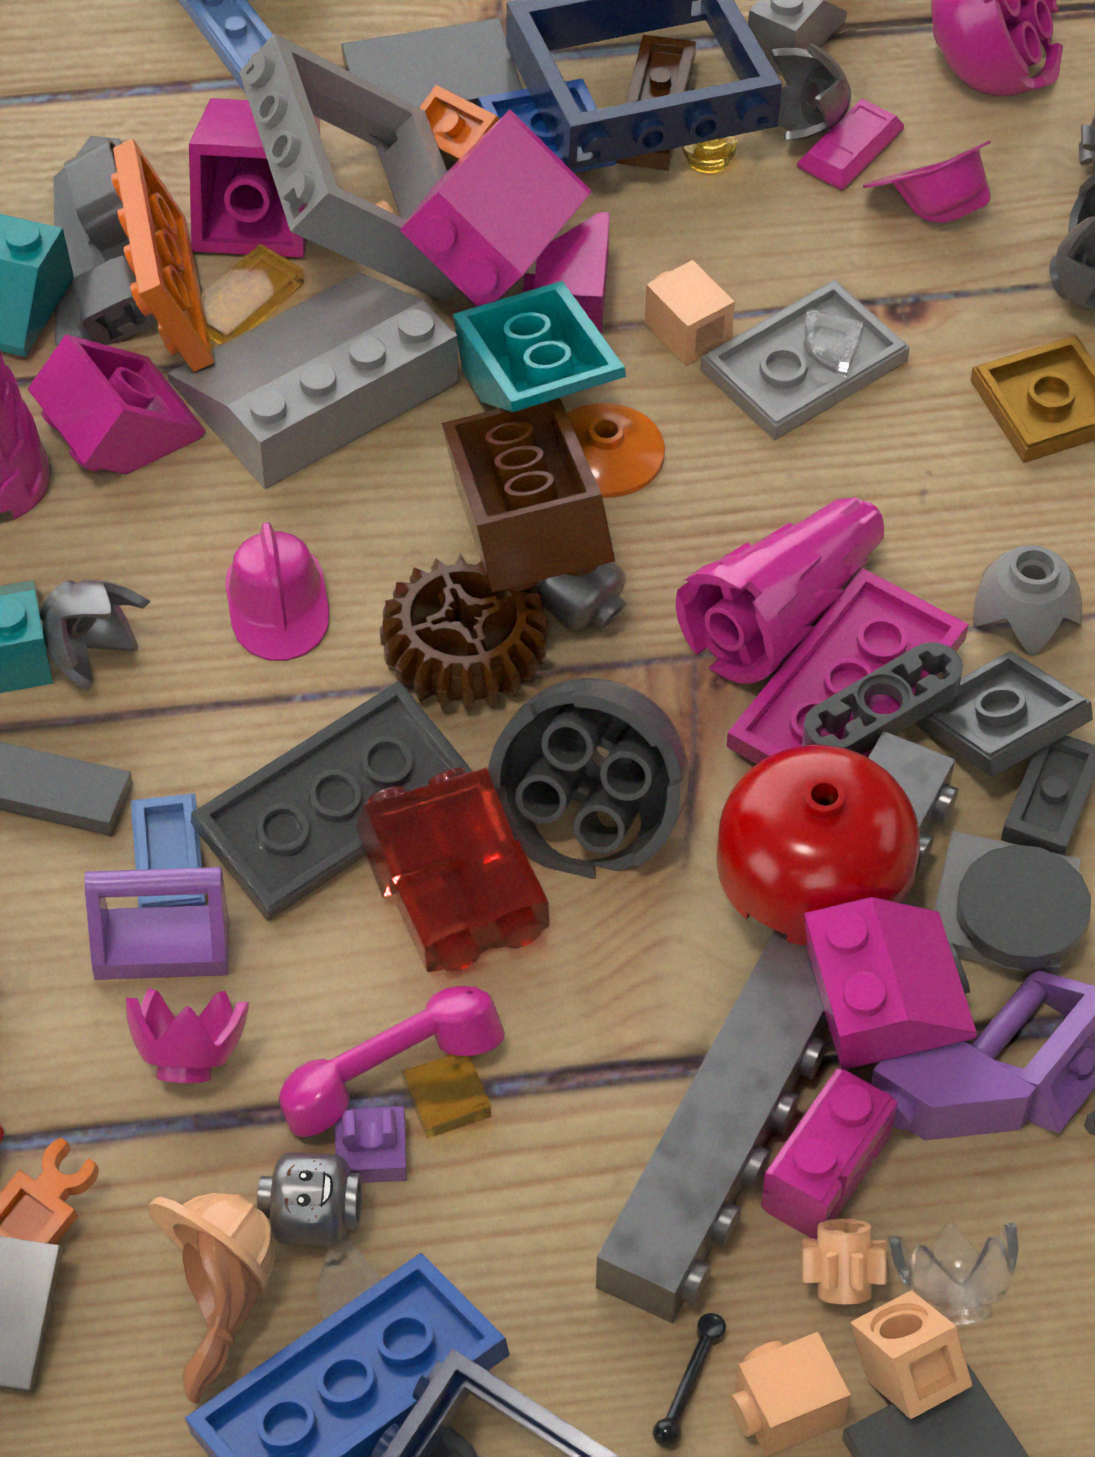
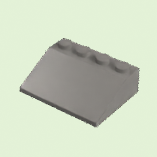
M358 272L212 349L213 364L193 372L186 363L167 373L168 381L262 487L266 489L459 383L458 336L424 300Z

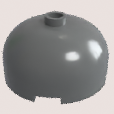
M581 678L563 681L531 697L518 709L501 732L491 753L488 767V791H493L497 808L507 825L504 832L514 845L543 867L590 879H596V866L620 871L634 865L637 868L652 858L665 844L675 827L685 804L689 784L686 751L677 729L666 713L654 701L638 690L619 682L600 678ZM598 746L610 751L607 757L599 754L597 751ZM571 799L584 804L575 818L574 834L578 842L585 849L598 854L612 852L621 845L638 812L641 818V828L635 840L623 850L599 859L581 860L565 856L553 849L538 832L535 822L545 824L557 820L561 817ZM597 811L609 814L615 820L617 826L607 827L603 825L597 816Z

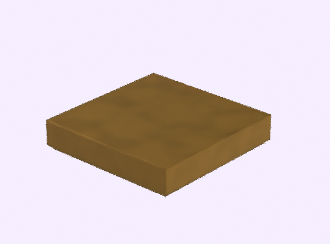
M1077 335L972 367L971 383L1023 463L1095 440V361Z

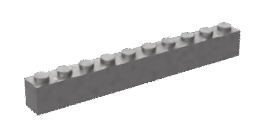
M883 731L869 759L886 769L898 781L912 803L920 832V851L916 873H920L928 858L934 837L928 835L935 821L941 824L947 822L958 796L959 789L950 785L955 759ZM774 930L597 1255V1289L672 1324L684 1301L694 1305L701 1296L711 1272V1265L706 1263L705 1260L714 1243L725 1246L730 1240L741 1214V1207L735 1205L744 1186L755 1189L759 1184L771 1155V1151L764 1147L773 1130L782 1134L787 1130L799 1102V1095L793 1092L802 1075L809 1079L815 1076L827 1048L828 1042L821 1038L828 1027V1021L807 946L786 942L787 934Z

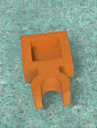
M61 1137L54 1140L43 1154V1172L36 1180L19 1169L0 1192V1236L56 1245L78 1217L75 1209L65 1203L70 1195H77L87 1191L95 1183L99 1174L96 1162L88 1158L78 1172L71 1175L61 1173L59 1171L60 1163L67 1157L71 1148L67 1141Z

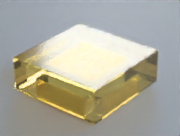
M451 1054L403 1070V1083L427 1139L491 1117V1104L470 1056Z

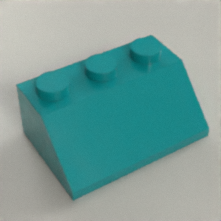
M0 214V351L26 357L72 282L74 274L63 228Z

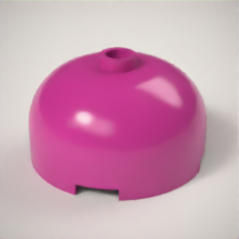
M931 0L935 41L952 71L970 88L991 96H1014L1050 86L1057 80L1063 45L1059 42L1051 45L1053 34L1051 14L1059 12L1056 0ZM1042 44L1046 52L1045 64L1040 72L1029 78L1027 77L1029 76L1028 66L1038 64L1041 61Z

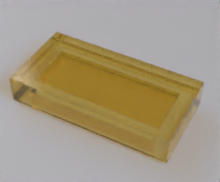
M260 244L201 294L209 337L222 345L254 328L305 283L303 269L264 245Z

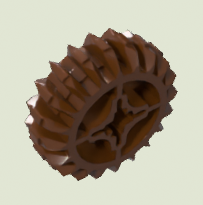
M461 553L455 565L445 566L440 560L435 558L429 573L414 567L410 576V583L396 582L393 599L385 601V607L382 611L383 626L380 627V643L384 646V660L388 665L389 671H396V679L405 688L414 686V693L417 695L419 702L432 695H436L437 702L442 710L452 700L462 701L463 706L468 712L474 704V700L484 699L494 708L499 692L516 698L517 692L520 689V682L533 683V678L537 673V665L543 664V659L547 653L546 638L549 637V622L544 613V604L540 594L532 593V587L521 591H508L504 589L492 592L482 561L477 565L467 564Z

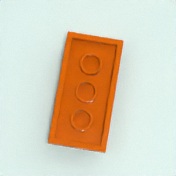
M131 139L113 148L117 172L111 174L115 191L123 203V208L117 210L118 218L130 244L124 246V254L131 270L136 276V281L130 284L131 293L141 313L144 316L153 314L158 321V330L167 350L172 355L180 353L191 370L196 372L213 364L214 359L186 217L135 140Z

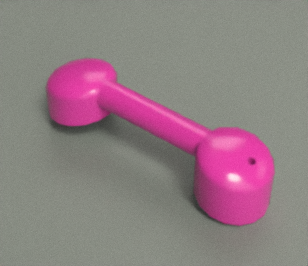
M460 985L445 988L433 994L427 1002L425 1009L339 1056L331 1060L324 1058L310 1060L297 1067L285 1079L278 1100L290 1131L298 1137H310L332 1127L342 1117L349 1104L350 1095L345 1085L346 1082L433 1035L439 1048L452 1055L473 1056L496 1048L503 1041L505 1032L491 995L473 986Z

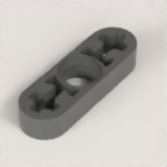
M923 643L912 648L811 708L804 721L802 746H836L861 755L865 754L875 747L883 731L896 735L950 703L956 697L963 670L960 656L952 648L941 643ZM922 670L931 674L920 680ZM941 672L944 674V677L940 680L935 674ZM916 687L915 695L912 692V688ZM883 694L894 698L899 703L900 708L891 714H879L870 710L865 701L873 695ZM850 713H852V716H853V719H854V720H852V721L849 722V720H850ZM822 729H826L831 733L825 737L820 736ZM844 729L843 739L839 740L833 735Z

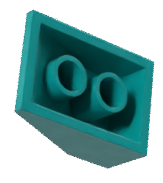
M563 281L453 314L455 332L458 336L462 372L480 401L489 405L515 412L626 377L625 366Z

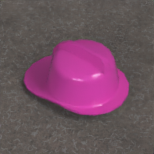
M988 140L947 161L863 184V188L893 183L916 215L928 221L940 223L957 220L987 205L991 200V192L980 155V148L990 144L991 141Z
M270 522L262 523L260 534L253 535L242 542L233 556L232 564L227 570L225 586L231 626L237 641L250 654L268 661H288L310 652L320 644L328 629L329 607L323 571L317 558L310 553L303 541L295 535L274 531Z

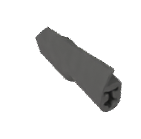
M90 136L77 155L66 161L64 168L54 176V226L63 228L74 274L72 282L55 308L56 346H58L65 334L107 345L147 330L157 321L153 314L144 316L141 313L130 289V284L136 281V276L131 270L124 254V246L130 244L117 214V210L123 208V203L117 195L111 180V174L117 172L113 148L122 144L119 138Z

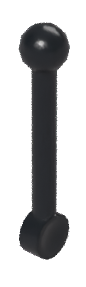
M707 1313L698 1320L696 1330L699 1339L666 1417L659 1420L653 1427V1438L661 1447H672L680 1440L681 1429L678 1424L712 1345H717L724 1338L726 1324L718 1314Z

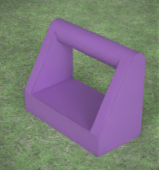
M222 867L85 872L84 883L91 964L95 980L228 975L229 913ZM208 894L209 905L108 909L106 897Z
M1034 970L971 1045L1036 1087L1028 1120L1038 1127L1059 1133L1095 1089V986ZM1042 1002L1066 1017L1024 1069L995 1060Z

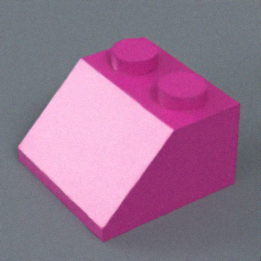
M65 334L27 388L43 409L41 411L43 419L58 430L70 445L69 453L72 458L81 466L91 471L104 469L128 474L199 440L206 431L148 356Z
M870 897L804 913L807 951L842 1070L977 1038L974 1022L938 911Z

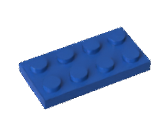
M419 1253L186 1416L185 1420L191 1435L210 1457H370L384 1432L393 1424L401 1427L418 1402L413 1399L412 1395L421 1375L427 1378L437 1361L443 1363L452 1348L487 1371L507 1358L510 1353L506 1338L422 1253Z

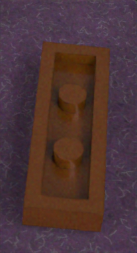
M643 34L626 103L688 91L696 55V41ZM673 149L616 160V163L668 171Z

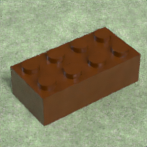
M560 398L515 412L500 408L442 423L456 487L492 592L504 589L508 591H521L531 588L543 579L563 574L572 576L585 575L595 571L600 565L615 562L601 491Z

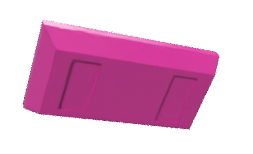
M862 98L799 160L797 167L843 191L904 129V124L896 115Z

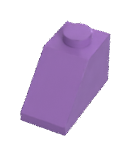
M965 1041L880 1061L873 1070L871 1085L888 1093L898 1102L895 1118L893 1119V1127L900 1130L908 1129L923 1140L1020 1130L1028 1120L1036 1090L1035 1086Z

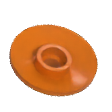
M614 403L589 404L567 413L601 491L602 498H614L634 493L648 485L661 470L665 452L664 440L655 423L643 413L631 407Z

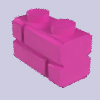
M837 1068L765 1172L763 1186L765 1190L762 1194L761 1207L768 1214L811 1239H817L818 1224L823 1221L837 1219L871 1168L872 1160L877 1159L890 1139L898 1102L888 1093L845 1069Z

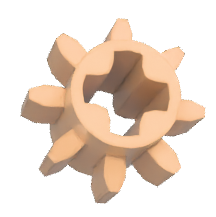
M855 1219L823 1221L817 1226V1239H803L802 1282H818V1298L828 1303L858 1304L866 1302L872 1297V1284L885 1285L887 1283V1241L871 1240V1225L864 1221Z

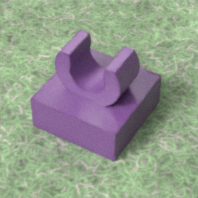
M404 1106L346 1109L342 1117L335 1123L336 1155H340L348 1161L351 1173L361 1174L362 1183L407 1181Z

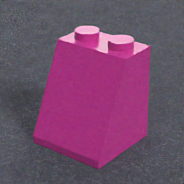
M210 98L189 142L192 251L304 258L307 239L290 231L249 101ZM314 116L320 134V118ZM306 203L298 209L299 213L307 207Z
M509 109L435 183L401 227L400 231L476 306H481L497 301L524 275L592 191Z

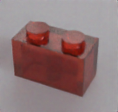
M486 767L466 773L464 768L449 769L432 777L428 781V785L410 791H405L403 786H394L381 790L372 795L367 800V804H364L356 824V830L382 898L501 861L514 840V835Z

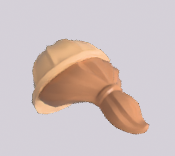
M211 1193L197 1196L183 1205L170 1199L157 1197L148 1205V1213L155 1224L183 1250L182 1261L186 1281L207 1323V1332L183 1371L184 1391L188 1400L192 1403H199L203 1391L215 1382L223 1372L227 1363L230 1346H233L235 1343L234 1336L249 1316L257 1294H263L268 1288V1278L272 1272L275 1249L267 1217L256 1208L254 1203L248 1202L240 1195Z

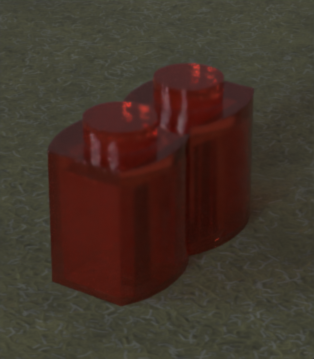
M519 840L503 841L486 846L467 855L458 862L444 863L426 868L408 876L395 885L398 910L427 972L444 969L449 972L463 970L474 964L480 957V954L488 949L506 946L516 949L531 944L541 935L543 930L550 926L549 902Z

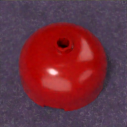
M807 745L786 749L765 758L744 774L729 794L719 822L716 853L718 877L728 900L746 920L751 915L765 926L787 934L786 942L807 946L804 913L870 897L897 903L904 902L910 890L913 889L920 851L919 825L912 803L902 786L886 769L875 761L857 752L836 746Z

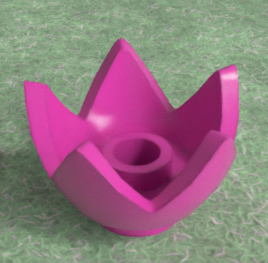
M148 989L141 1007L137 998L126 997L128 1027L139 1054L144 1062L157 1065V1079L175 1083L210 1081L212 1067L224 1065L235 1050L242 1036L249 1009V1002H238L234 1011H232L226 991H221L213 996L198 1017L190 1006H185L175 1018L157 990Z

